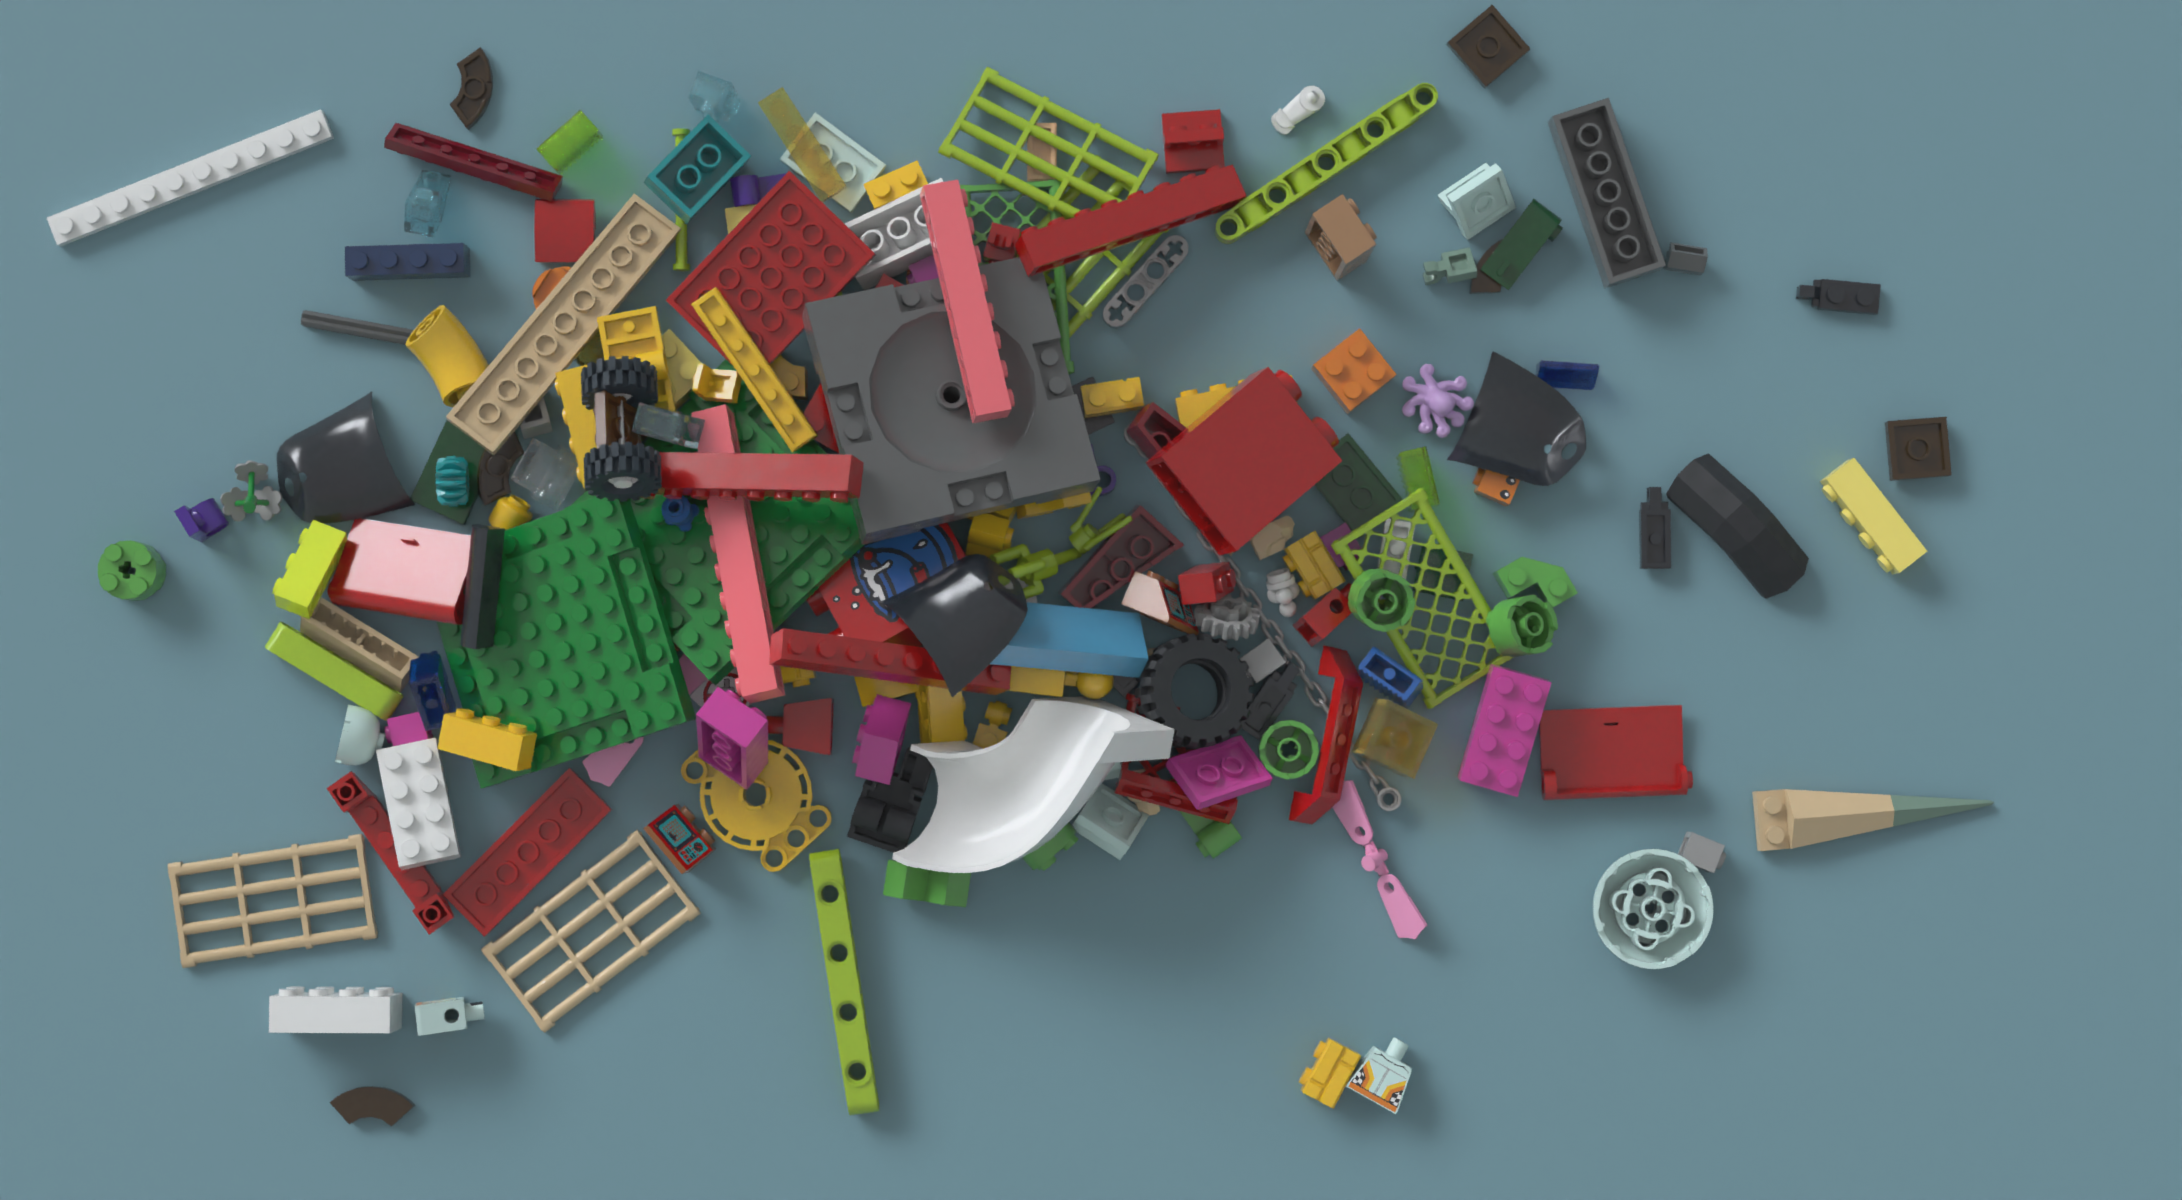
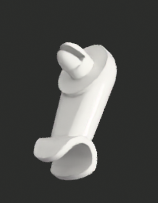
M1316 86L1305 87L1283 109H1278L1271 117L1274 128L1279 133L1287 135L1295 128L1294 125L1319 111L1325 102L1323 91Z

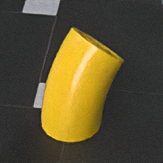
M445 305L439 306L427 315L414 329L405 343L406 347L428 371L440 393L443 403L449 407H454L489 366L485 356L470 333Z

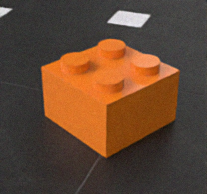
M1360 328L1313 364L1311 368L1347 415L1397 375Z

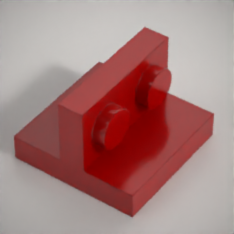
M1220 109L1163 113L1161 115L1166 174L1206 171L1219 164L1225 167L1223 151L1224 130L1221 124Z

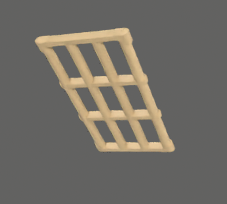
M637 829L627 837V841L589 870H583L580 877L542 906L537 905L533 909L534 912L495 942L490 941L481 948V951L533 1017L540 1030L546 1033L556 1025L555 1022L592 993L601 991V987L641 956L645 957L648 955V951L688 920L691 922L701 912L649 846L642 833ZM638 846H641L651 860L605 894L595 879ZM658 869L668 881V884L625 917H622L613 903ZM589 885L599 899L557 930L547 916ZM674 893H677L686 907L644 940L640 941L630 927ZM607 908L617 923L575 954L565 939ZM542 921L551 933V936L506 970L496 955ZM625 932L635 946L593 977L583 963ZM560 945L570 959L524 993L514 978L556 946ZM577 968L587 983L542 1017L532 1002Z
M363 834L349 835L346 839L301 846L297 843L292 844L288 848L243 855L233 853L230 857L183 864L182 861L168 863L182 968L195 967L198 963L244 956L254 958L257 954L306 947V949H312L315 945L363 938V940L378 938ZM357 850L359 867L303 875L301 857ZM293 859L294 877L249 884L244 882L243 866ZM234 868L236 886L181 894L179 876ZM361 878L363 896L314 904L307 903L305 889L307 886ZM297 888L299 906L249 913L247 896ZM238 897L240 915L185 923L183 906ZM365 908L366 926L312 934L309 916ZM301 918L302 936L253 943L251 925ZM242 927L243 945L189 953L187 935Z

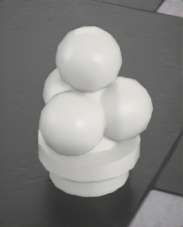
M1288 568L1272 571L1267 574V597L1272 603H1280L1279 612L1281 615L1292 617L1297 611V605L1292 599L1299 595L1300 587L1295 583V577L1293 574H1290Z

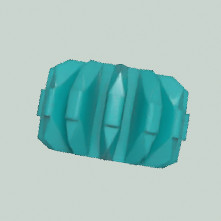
M456 456L439 458L435 474L437 500L441 505H449V507L466 505L469 500L470 489L467 461L464 457Z

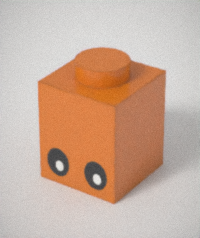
M1478 468L1472 484L1477 485L1474 493L1503 506H1508L1520 480Z

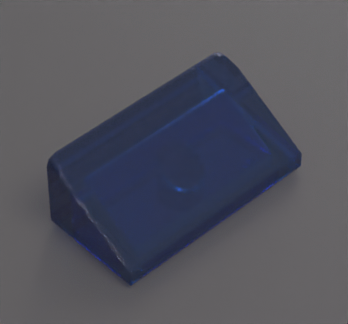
M1541 360L1536 365V376L1553 388L1593 390L1599 372L1598 364Z

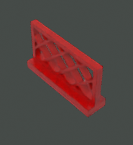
M1186 747L1176 748V750L1179 752V754H1177V755H1175V756H1178V755H1181V754H1184V753H1187V752H1190V751H1193V750H1196V749L1185 750ZM1161 759L1162 763L1154 767L1147 760L1139 761L1146 770L1142 773L1128 770L1129 763L1133 761L1122 762L1115 794L1226 824L1230 823L1236 812L1237 797L1197 810L1175 779L1170 781L1163 780L1156 773L1166 767L1168 759Z

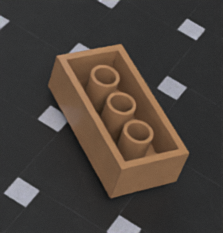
M1343 194L1314 212L1305 230V234L1337 281L1367 262L1376 246L1374 240L1377 238L1368 223L1363 225L1357 216L1360 211L1351 198L1347 200Z

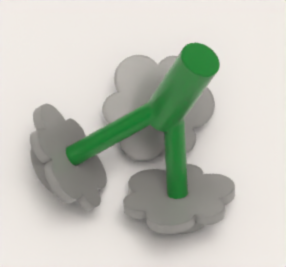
M249 460L244 464L241 463L235 466L237 480L245 481L248 484V491H241L240 488L233 487L230 492L223 493L220 501L224 506L222 509L224 515H231L234 521H242L245 518V514L255 512L260 513L263 520H271L274 514L281 512L279 504L282 502V494L279 491H273L271 486H265L263 490L255 491V485L259 484L260 480L268 479V466L266 464Z

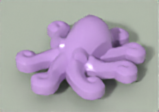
M1424 364L1420 368V375L1424 379L1425 385L1416 384L1414 377L1411 376L1403 380V389L1408 392H1414L1417 395L1403 405L1402 412L1404 416L1411 417L1415 414V406L1420 405L1422 422L1418 426L1419 432L1427 434L1433 429L1430 414H1432L1438 426L1436 430L1437 436L1445 438L1450 433L1451 428L1444 418L1451 419L1452 426L1456 428L1461 427L1464 424L1465 418L1460 412L1453 411V408L1457 405L1461 410L1469 411L1473 407L1474 401L1471 397L1461 398L1455 393L1447 392L1449 390L1462 391L1467 385L1466 378L1458 376L1454 381L1448 380L1437 383L1431 376L1435 370L1431 364Z

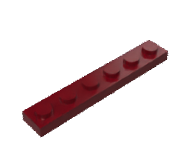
M395 123L385 137L384 148L424 160L427 163L446 167L455 172L474 176L483 181L502 185L511 190L530 194L539 199L552 202L562 186L563 176L399 123Z

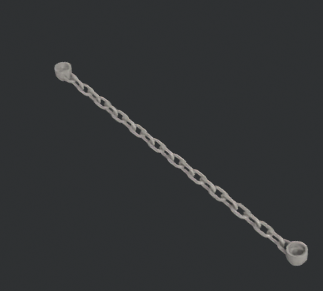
M1128 424L1124 431L1125 441L1129 445L1134 446L1142 457L1148 458L1126 431L1130 425ZM1156 477V479L1158 480V482L1160 483V485H1161L1163 488H1165V487L1163 486V484L1159 481V479ZM1175 501V506L1181 513V515L1186 520H1190V518L1182 510L1179 504ZM1197 530V538L1206 550L1215 553L1219 559L1218 563L1230 562V565L1236 572V585L1241 591L1240 597H1242V601L1246 603L1247 601L1244 596L1248 597L1249 593L1258 604V606L1253 605V608L1258 609L1257 614L1260 615L1259 618L1263 622L1261 625L1262 632L1274 645H1279L1284 653L1285 665L1289 662L1287 658L1292 659V655L1301 666L1296 676H1300L1306 684L1304 688L1305 694L1312 704L1316 707H1321L1328 717L1329 708L1326 705V694L1318 683L1310 682L1304 673L1306 670L1304 662L1295 651L1287 649L1283 643V632L1274 620L1267 619L1262 613V602L1252 589L1244 587L1240 581V570L1234 561L1229 557L1219 556L1211 545L1210 547L1201 536L1202 533ZM1270 624L1273 625L1279 636L1274 637L1275 640L1266 630V627H1271ZM1314 687L1323 698V700L1319 698L1318 703L1309 692V690L1313 691ZM1352 742L1349 757L1358 769L1365 770L1371 778L1369 785L1377 796L1378 806L1385 811L1397 809L1401 804L1399 791L1389 787L1382 776L1373 773L1369 767L1370 758L1360 745L1353 744ZM1357 749L1366 760V762L1361 761V765L1352 754V752L1357 753ZM1378 780H1380L1383 786L1385 787L1380 791H1378L1377 788L1374 786V783L1376 785L1379 784ZM1387 793L1393 796V802L1390 805H1386L1383 801V797Z

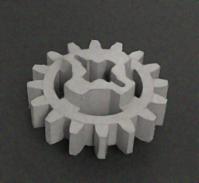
M1228 594L1216 602L1198 603L1195 608L1194 619H1196V626H1202V632L1209 631L1212 637L1221 635L1223 640L1234 639L1237 641L1239 636L1247 639L1249 634H1255L1260 615L1257 614V608H1251V602L1245 603L1242 601V597L1233 599L1231 594Z

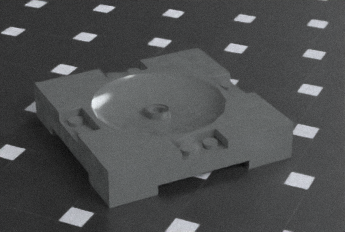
M1020 257L979 266L980 274H985L988 291L985 292L987 303L991 302L994 310V320L991 321L993 331H998L1000 335L1001 349H998L1000 360H1005L1007 365L1008 377L1005 378L1007 389H1012L1015 405L1011 407V412L1005 418L972 424L939 278L894 287L892 284L805 303L802 320L816 373L819 374L839 453L840 455H853L864 462L860 498H850L862 545L920 532L922 528L1034 502L1041 504L1093 492L1101 480L1077 394L1074 395L1061 349V335L1044 274L1042 272L1028 277ZM952 394L956 397L957 402L948 403L944 400L943 395Z

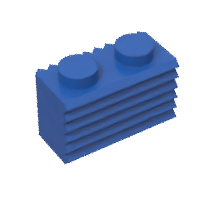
M1375 646L1372 647L1358 666L1361 680L1364 679V682L1369 683V686H1374V690H1379V693H1383L1384 697L1388 696V699L1393 700V703H1398V707L1402 706L1403 710H1407L1423 689L1421 678Z

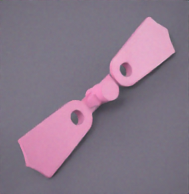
M683 654L679 662L690 695L707 678ZM644 737L635 739L633 743L626 742L590 754L582 761L590 780L610 787L640 748Z
M1353 780L1344 781L1340 801L1332 808L1352 840L1364 846L1366 856L1361 860L1362 867L1366 871L1374 870L1378 873L1380 877L1377 882L1378 891L1398 938L1416 939L1427 926V923L1398 878L1392 874H1387L1389 870L1384 861L1388 859V854L1384 849H1377L1374 841H1371L1373 829ZM1360 827L1365 830V835L1361 833ZM1389 882L1394 886V890L1389 887Z

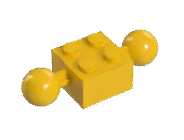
M1011 666L1010 690L1008 691L1063 697L1065 685L1077 687L1079 692L1089 699H1100L1111 691L1114 677L1113 675Z

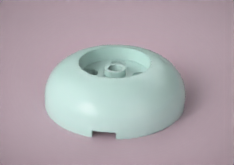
M1643 849L1619 858L1604 872L1594 893L1593 919L1601 940L1618 958L1640 968L1662 969L1677 965V963L1685 960L1691 954L1693 955L1701 947L1711 928L1713 899L1710 888L1703 876L1689 860L1667 850ZM1636 884H1642L1645 888L1644 894L1640 897L1635 896L1633 893V887ZM1667 890L1672 891L1674 894V899L1671 903H1665L1662 900V894ZM1652 902L1655 907L1654 911L1648 913V911H1645V905ZM1629 913H1636L1638 915L1636 925L1631 926L1627 923L1626 917ZM1660 919L1667 922V929L1664 932H1658L1655 928L1656 922Z

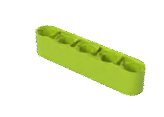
M281 621L265 645V648L385 721L391 718L404 697L403 694Z

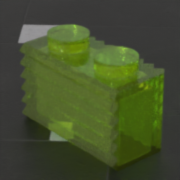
M579 110L536 149L558 174H563V170H567L568 166L572 167V162L576 163V159H581V155H585V151H589L590 147H594V143H598V139H603V135L588 117Z
M1427 447L1400 452L1395 459L1398 460L1396 465L1400 466L1398 471L1401 472L1399 476L1402 477L1400 482L1404 483L1402 488L1405 491L1403 493L1408 497L1417 489L1424 488L1429 497L1427 501L1431 508L1438 506L1440 502ZM1415 502L1409 506V512H1415L1418 508Z

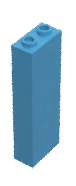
M1027 602L1028 611L1021 627L1009 644L990 663L994 665L1139 678L1149 658L1139 613Z

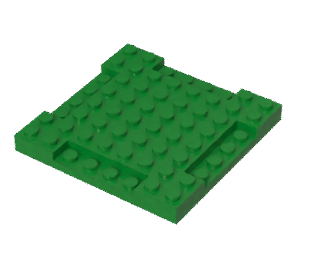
M726 359L716 368L718 370L736 371L734 366ZM743 380L737 403L705 401L693 391L690 392L688 396L691 399L677 412L679 424L661 427L644 443V448L651 446L654 448V451L657 450L658 452L694 453L698 451L697 442L693 441L689 425L693 423L691 413L726 404L734 413L741 453L827 454L814 440L792 453ZM585 491L572 505L596 497V495L591 496L588 494V491ZM655 495L654 499L640 498V500L635 501L631 498L630 502L673 642L706 678L716 686L735 667L730 658V650L733 649L732 638H728L725 630V621L728 620L727 610L723 609L720 602L719 594L723 592L722 582L718 581L714 565L718 563L717 554L713 553L709 536L713 535L712 526L707 523L704 508L708 507L707 500L694 499L691 495H683L689 500L690 504H696L699 508V514L694 517L691 523L692 528L687 532H683L678 526L668 525L665 522L661 511L662 504L666 500L664 495ZM764 497L763 501L750 500L773 630L783 623L865 545L861 543L850 498H848V502H834L830 498H820L819 502H809L802 500V497H792V501L775 500L774 497Z
M593 497L565 507L564 510L505 530L493 647L482 649L463 647L460 645L462 625L437 622L462 708L474 711V716L480 718L483 716L497 717L501 719L500 723L522 724L527 726V731L537 733L531 768L513 771L472 759L481 789L696 720L694 708L630 499L620 502V499L607 501L606 497L603 499Z

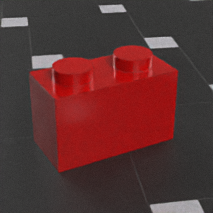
M1230 562L1195 565L1178 575L1182 605L1216 602L1234 591L1236 585V575L1234 570L1231 569Z

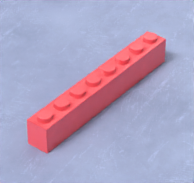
M959 180L923 185L920 199L972 424L1008 417L1012 410L1011 407L1015 405L1012 389H1007L1005 378L1008 377L1007 365L1005 360H1000L998 349H1001L1000 335L998 331H993L991 321L994 320V310L992 303H987L985 292L988 291L985 274H980L978 266L981 263L978 245H973L971 235H974V224L972 218L966 215L965 207L968 206L965 189H960Z

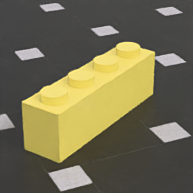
M1855 458L1845 461L1820 481L1824 486L1822 488L1824 495L1832 503L1835 501L1842 509L1840 515L1848 525H1854L1860 532L1858 535L1860 541L1867 549L1872 548L1878 555L1876 560L1885 572L1888 573L1890 571L1892 575L1898 574L1927 552L1922 543Z

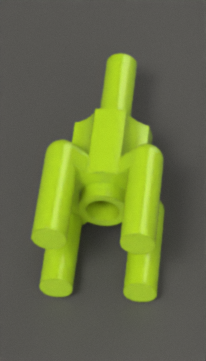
M1019 544L991 554L990 559L997 564L1018 559L1017 565L1007 571L1028 585L1023 588L1025 598L1029 599L1043 593L1044 586L1041 580L1057 574L1058 565L1081 558L1082 553L1074 547L1054 554L1048 548L1030 554L1027 545ZM998 576L999 582L1003 586L1011 582L1004 576Z

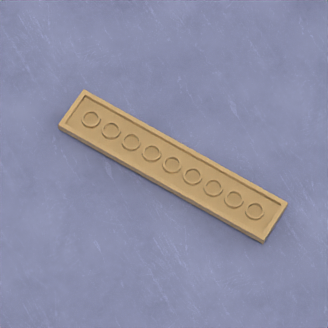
M633 194L447 414L446 419L492 455H495L554 385L557 379L555 372L566 370L599 331L597 317L611 315L616 311L673 243L681 228L636 194Z

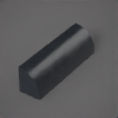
M480 524L472 525L460 645L471 649L493 647L505 528Z

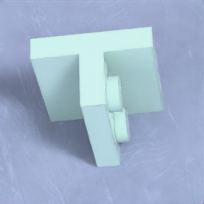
M1487 163L1483 164L1438 194L1440 203L1456 219L1461 234L1467 240L1516 208L1503 171L1496 163L1491 167Z
M1101 783L1072 825L1077 830V833L1121 860L1149 815L1138 811L1135 804L1121 795L1115 794V791Z

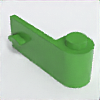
M1179 811L1198 837L1199 841L1195 844L1205 858L1210 855L1214 859L1242 839L1231 821L1229 824Z

